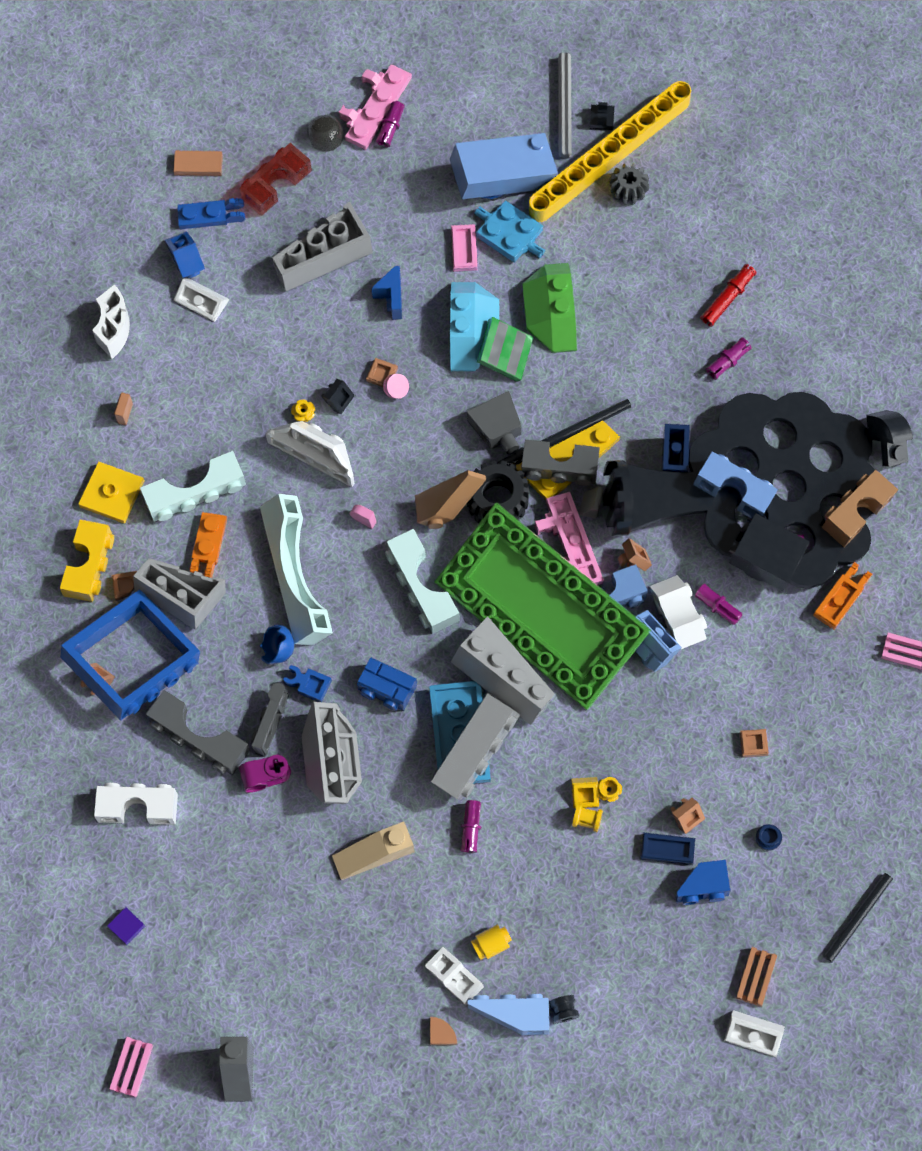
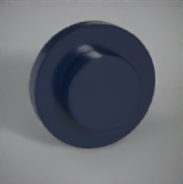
M766 824L758 829L756 842L760 848L772 851L781 844L782 834L776 826Z

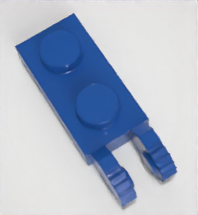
M231 198L226 201L219 200L177 205L180 230L221 226L245 220V214L240 211L226 214V210L244 207L243 199Z

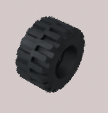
M495 460L491 461L489 466L486 463L481 464V470L476 468L473 472L485 475L486 481L467 502L469 513L471 516L475 515V521L480 523L495 504L489 502L483 496L484 492L493 486L505 487L512 493L509 500L498 504L519 520V516L523 518L525 509L528 508L529 500L527 478H524V473L521 470L516 472V466L511 464L509 467L506 461L496 464Z

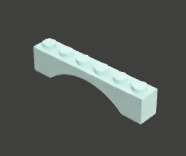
M277 494L260 506L294 644L315 645L333 633L327 610L312 596L302 574L299 540L303 517L298 497Z

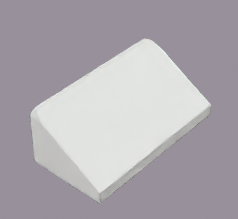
M187 278L182 279L173 301L215 322L229 299Z
M733 1010L724 1041L776 1057L784 1033V1026Z

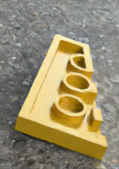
M601 421L550 448L549 453L554 460L564 462L573 456L575 445L600 447V458L620 440V436L604 421ZM522 463L516 465V472L522 471ZM527 479L528 483L545 500L546 498L558 495L572 483L569 481L555 483L550 479H540L537 481Z

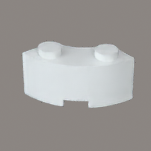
M115 284L96 299L101 317L99 323L92 330L97 344L111 359L123 348L130 329L128 311L122 294Z
M676 575L650 586L658 612L665 619L666 629L682 647L681 649L706 639L704 629L707 628V624L703 615L697 613L691 601L692 591L687 582L684 583Z

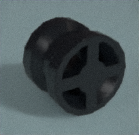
M574 995L561 996L549 1001V1007L554 1011L553 1021L555 1024L580 1017L579 1011L574 1007Z

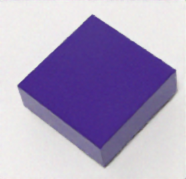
M125 907L107 927L128 945L144 929L145 925Z

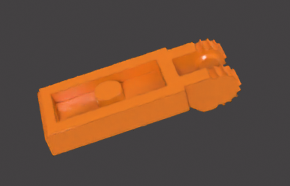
M202 512L192 554L190 572H199L200 562L207 563L204 576L212 578L215 565L218 563L227 516Z
M855 562L845 575L842 574L813 615L833 630L836 629L861 595L864 586L873 575L867 571L863 574L858 584L852 581L851 577L856 574L859 567Z

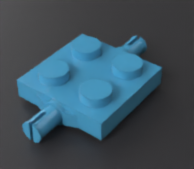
M506 200L492 213H489L481 206L476 209L474 215L485 221L477 231L476 237L515 263L522 254L528 251L538 256V258L544 255L545 249L535 244L536 238L543 231L542 224Z

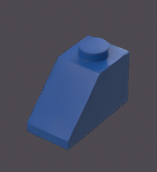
M187 231L165 240L176 267L183 278L195 277L200 274L201 270L205 269L196 243Z

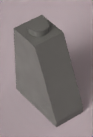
M220 1037V1071L225 1102L253 1100L254 1047L248 1037Z

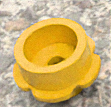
M305 399L298 400L291 408V414L294 415V419L298 422H308L314 417L315 406L312 402H307Z
M607 777L598 782L599 798L601 800L614 802L619 798V795L622 793V786L617 779ZM607 788H611L612 791L608 792Z

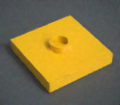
M98 461L78 505L80 508L125 524L141 490L140 487L143 486L145 480L141 476Z

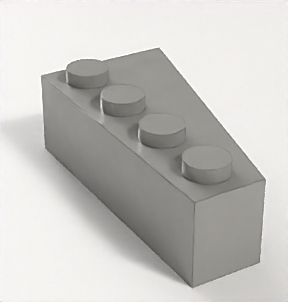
M348 202L343 206L342 211L336 215L334 213L330 215L317 229L315 227L312 228L302 240H296L275 255L273 262L280 282L285 291H289L373 253L367 230L351 203Z
M488 616L460 645L451 660L453 665L500 702L519 713L520 717L530 725L541 715L555 695Z
M487 693L431 782L456 799L462 800L463 797L467 798L474 789L475 785L473 782L478 775L481 776L489 765L488 761L499 750L503 739L513 728L520 714Z

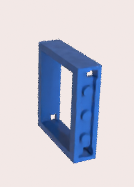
M139 589L61 645L60 658L121 721L132 713L135 715L139 711L140 706L145 702L155 700L164 688L174 686L180 676L186 672L188 674L191 673L193 668L199 664L200 650ZM141 611L183 655L122 699L81 654Z

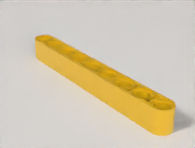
M683 81L673 83L534 193L529 200V216L537 222H544L687 109L691 97V87L689 84ZM612 150L614 151V153H608L606 151ZM590 164H595V165H597V166H596V167H590L589 165H590ZM578 178L579 181H572L571 179ZM555 192H560V193H562V194H561V195H554L553 193H555ZM537 206H542V207H544V209H540V210H539V209H536L535 207H537Z

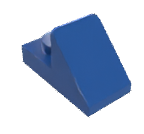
M394 266L372 287L373 299L387 298V312L392 311L393 320L402 319L400 266Z

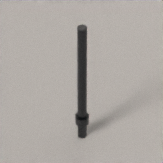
M625 399L541 441L550 442L551 447L631 408V403L628 399ZM521 447L513 451L512 455L498 461L497 464H501V461H506L507 466L510 467L511 464L522 463L524 448Z

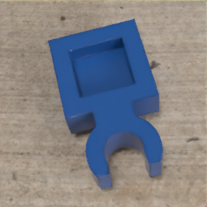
M290 665L289 671L295 673L296 677L294 679L284 677V684L289 687L299 686L298 694L317 702H322L332 682L331 677L309 668L306 674H302L298 667Z

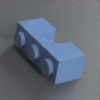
M713 451L693 484L713 497L723 487L731 486L736 488L742 498L737 511L751 519L755 513L763 516L778 491L769 481L755 477L748 469L738 467L731 463L724 455L716 454Z
M635 564L612 573V583L615 590L609 595L623 607L630 606L633 608L641 605L647 598V589L637 565Z

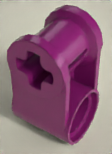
M281 755L248 761L239 766L246 793L261 791L267 787L284 783L291 776V768L287 760ZM277 765H280V766H281V768H280V771H281V772H279V773H276V772H275Z

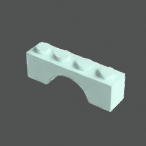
M231 451L211 459L206 477L193 487L179 488L169 484L165 479H161L140 487L155 522L157 520L166 521L173 514L180 511H191L197 504L202 502H213L220 495L227 492L230 494L236 493L242 489V486L246 485L235 454Z
M412 529L387 541L388 551L385 552V555L390 565L395 564L398 568L397 578L402 586L407 585L410 591L407 595L412 606H418L422 614L419 615L423 627L425 629L429 627L432 634L460 621L459 612L449 593L431 591L424 587L417 578L418 567L426 556L425 549L415 530Z

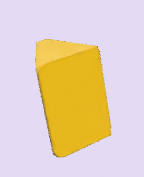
M597 777L572 778L573 808H576L577 804H581L582 808L599 807Z

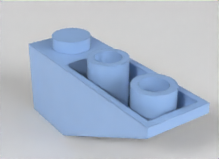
M511 994L501 995L500 999H489L487 995L473 996V1000H468V1009L521 1035H549L548 998H543L542 994H528L527 998L516 999V995Z

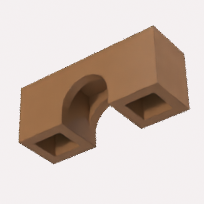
M877 470L870 476L867 474L863 475L856 483L858 488L854 492L849 490L840 499L842 504L838 508L833 506L824 516L827 520L822 528L843 547L866 524V521L858 514L857 507H866L877 515L899 490Z

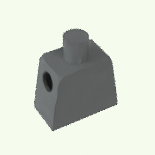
M509 391L467 411L468 423L490 449L502 445L507 454H512L513 451L519 449L520 446L515 438L521 435V423Z

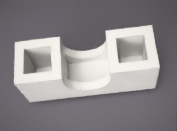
M105 783L104 786H97L94 817L98 823H124L127 808L133 804H143L147 807L146 818L149 824L176 825L178 794L175 788L167 784H158L156 788H151L138 783L130 784V787H120L117 783Z

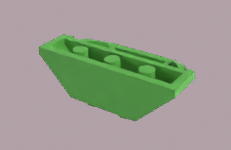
M569 263L545 264L522 285L526 328L535 338L548 347V350L552 353L577 351L576 317Z

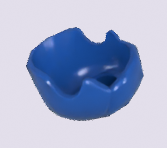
M283 625L268 627L264 633L263 642L260 644V648L265 652V656H262L261 660L266 664H278L286 662L294 651V639L288 628Z

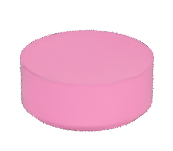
M391 374L384 380L383 389L390 398H402L409 390V383L405 376Z

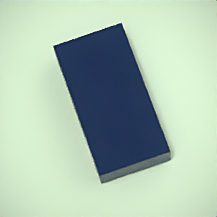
M643 832L641 860L693 865L696 838Z

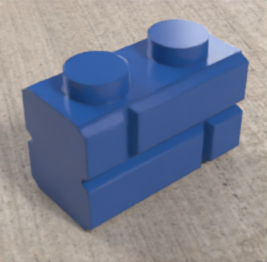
M371 657L357 682V686L363 697L369 700L377 698L384 701L383 705L390 710L397 711L399 708L404 711L417 687V678Z

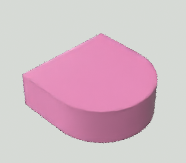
M354 505L349 513L354 520L371 529L376 524L374 512L364 506Z

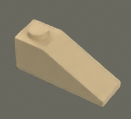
M401 822L366 837L332 855L340 879L343 880L414 853V845L405 822Z

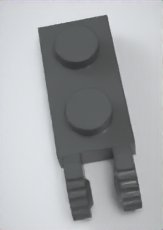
M281 682L274 683L269 690V704L263 708L260 716L261 724L259 729L253 732L251 744L255 753L264 757L267 756L289 696Z

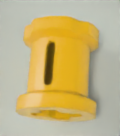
M577 804L572 826L577 827L580 825L592 828L594 832L598 833L603 810L594 811L582 808L581 804Z

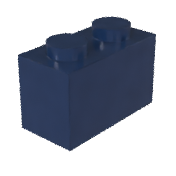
M665 424L661 471L688 472L690 425Z

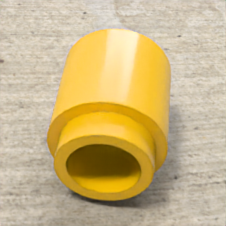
M496 924L476 935V939L472 940L471 943L480 960L486 957L490 959L510 948L508 942L512 941L505 926L500 928Z

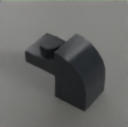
M889 410L866 415L868 439L881 442L882 466L891 467L908 462L907 441L912 440L913 435L910 425L904 416Z

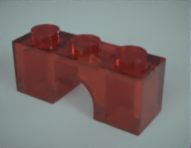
M291 143L285 148H280L274 158L268 163L262 164L254 176L247 178L239 188L241 198L262 217L278 202L277 191L271 186L272 183L278 179H286L296 186L312 171L310 159Z

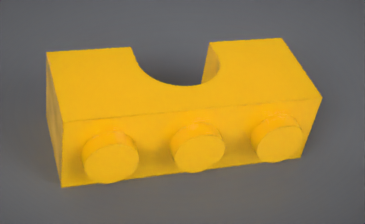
M80 519L73 543L77 551L88 553L89 559L80 567L66 565L60 590L64 597L93 602L94 596L100 593L101 581L99 578L101 572L106 571L108 564L106 554L107 550L113 547L114 535L109 525Z

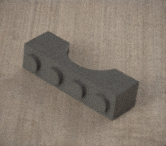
M163 690L146 713L150 722L149 726L158 733L165 731L171 735L170 740L176 745L182 747L185 744L191 748L190 752L196 758L202 761L206 758L213 763L211 766L219 773L225 774V772L233 775L250 752L248 744L227 730L214 737H201L194 734L186 726L188 710L185 703Z

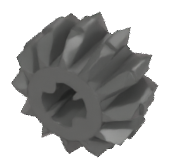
M624 163L622 169L615 168L614 175L610 176V192L615 193L614 198L616 200L623 198V203L626 204L628 199H631L635 205L637 198L643 200L645 193L649 191V176L644 174L643 167L636 169L634 163L631 167H627Z

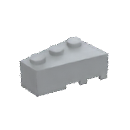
M150 558L133 576L135 591L140 589L153 603L195 630L226 593L225 579L217 578L216 580L202 576L200 572L184 571L179 569V566Z

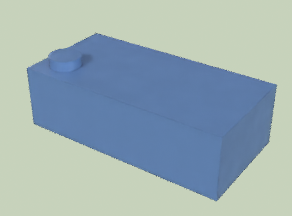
M545 133L456 143L450 156L451 166L462 199L536 191L558 175Z

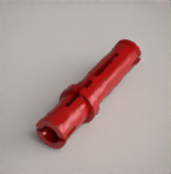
M744 264L736 276L727 281L726 288L704 314L700 316L702 322L707 324L709 321L708 326L713 327L714 323L738 295L743 294L745 286L757 274L752 266L749 267L748 264Z

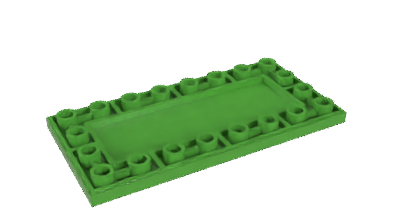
M498 503L492 506L434 581L481 622L488 616L525 659L586 710L593 705L651 632L649 627Z

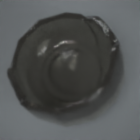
M329 114L319 115L308 124L307 135L314 149L321 152H329L341 146L344 133L341 123L337 118Z

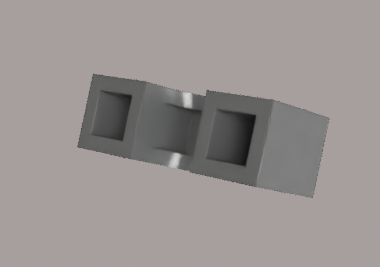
M525 439L522 472L524 477L534 481L550 479L555 483L569 481L576 482L582 486L596 484L600 447L575 445L573 456L567 461L559 462L550 456V442Z

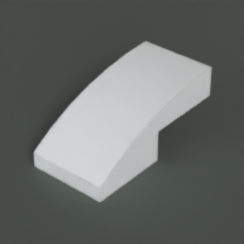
M444 947L425 965L430 973L465 1006L468 1004V1000H472L473 996H476L484 988L483 984Z

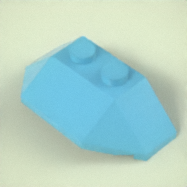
M451 282V371H476L481 364L477 362L488 320L491 317L499 319V299L476 282Z

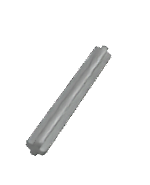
M560 53L558 55L559 157L562 159L570 158L572 153L571 55L569 53Z

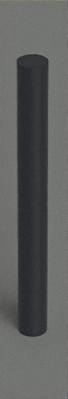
M887 873L883 874L824 955L831 963H833L893 880Z

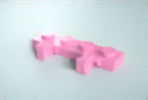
M392 64L385 74L383 72L377 74L366 69L362 75V82H367L372 86L373 93L363 109L359 108L357 112L353 108H345L344 105L339 111V119L346 121L347 127L350 128L345 136V140L366 150L382 126V119L386 118L391 103L399 99L411 80L412 74Z
M567 492L546 498L549 513L545 514V519L535 521L534 527L537 535L539 536L542 532L549 533L553 531L554 535L558 534L566 555L564 558L596 585L603 584L604 579L571 493Z

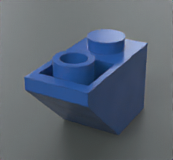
M726 860L699 863L677 891L676 902H683V905H694L699 903L700 899L709 898V902L725 900V896H729L731 891Z

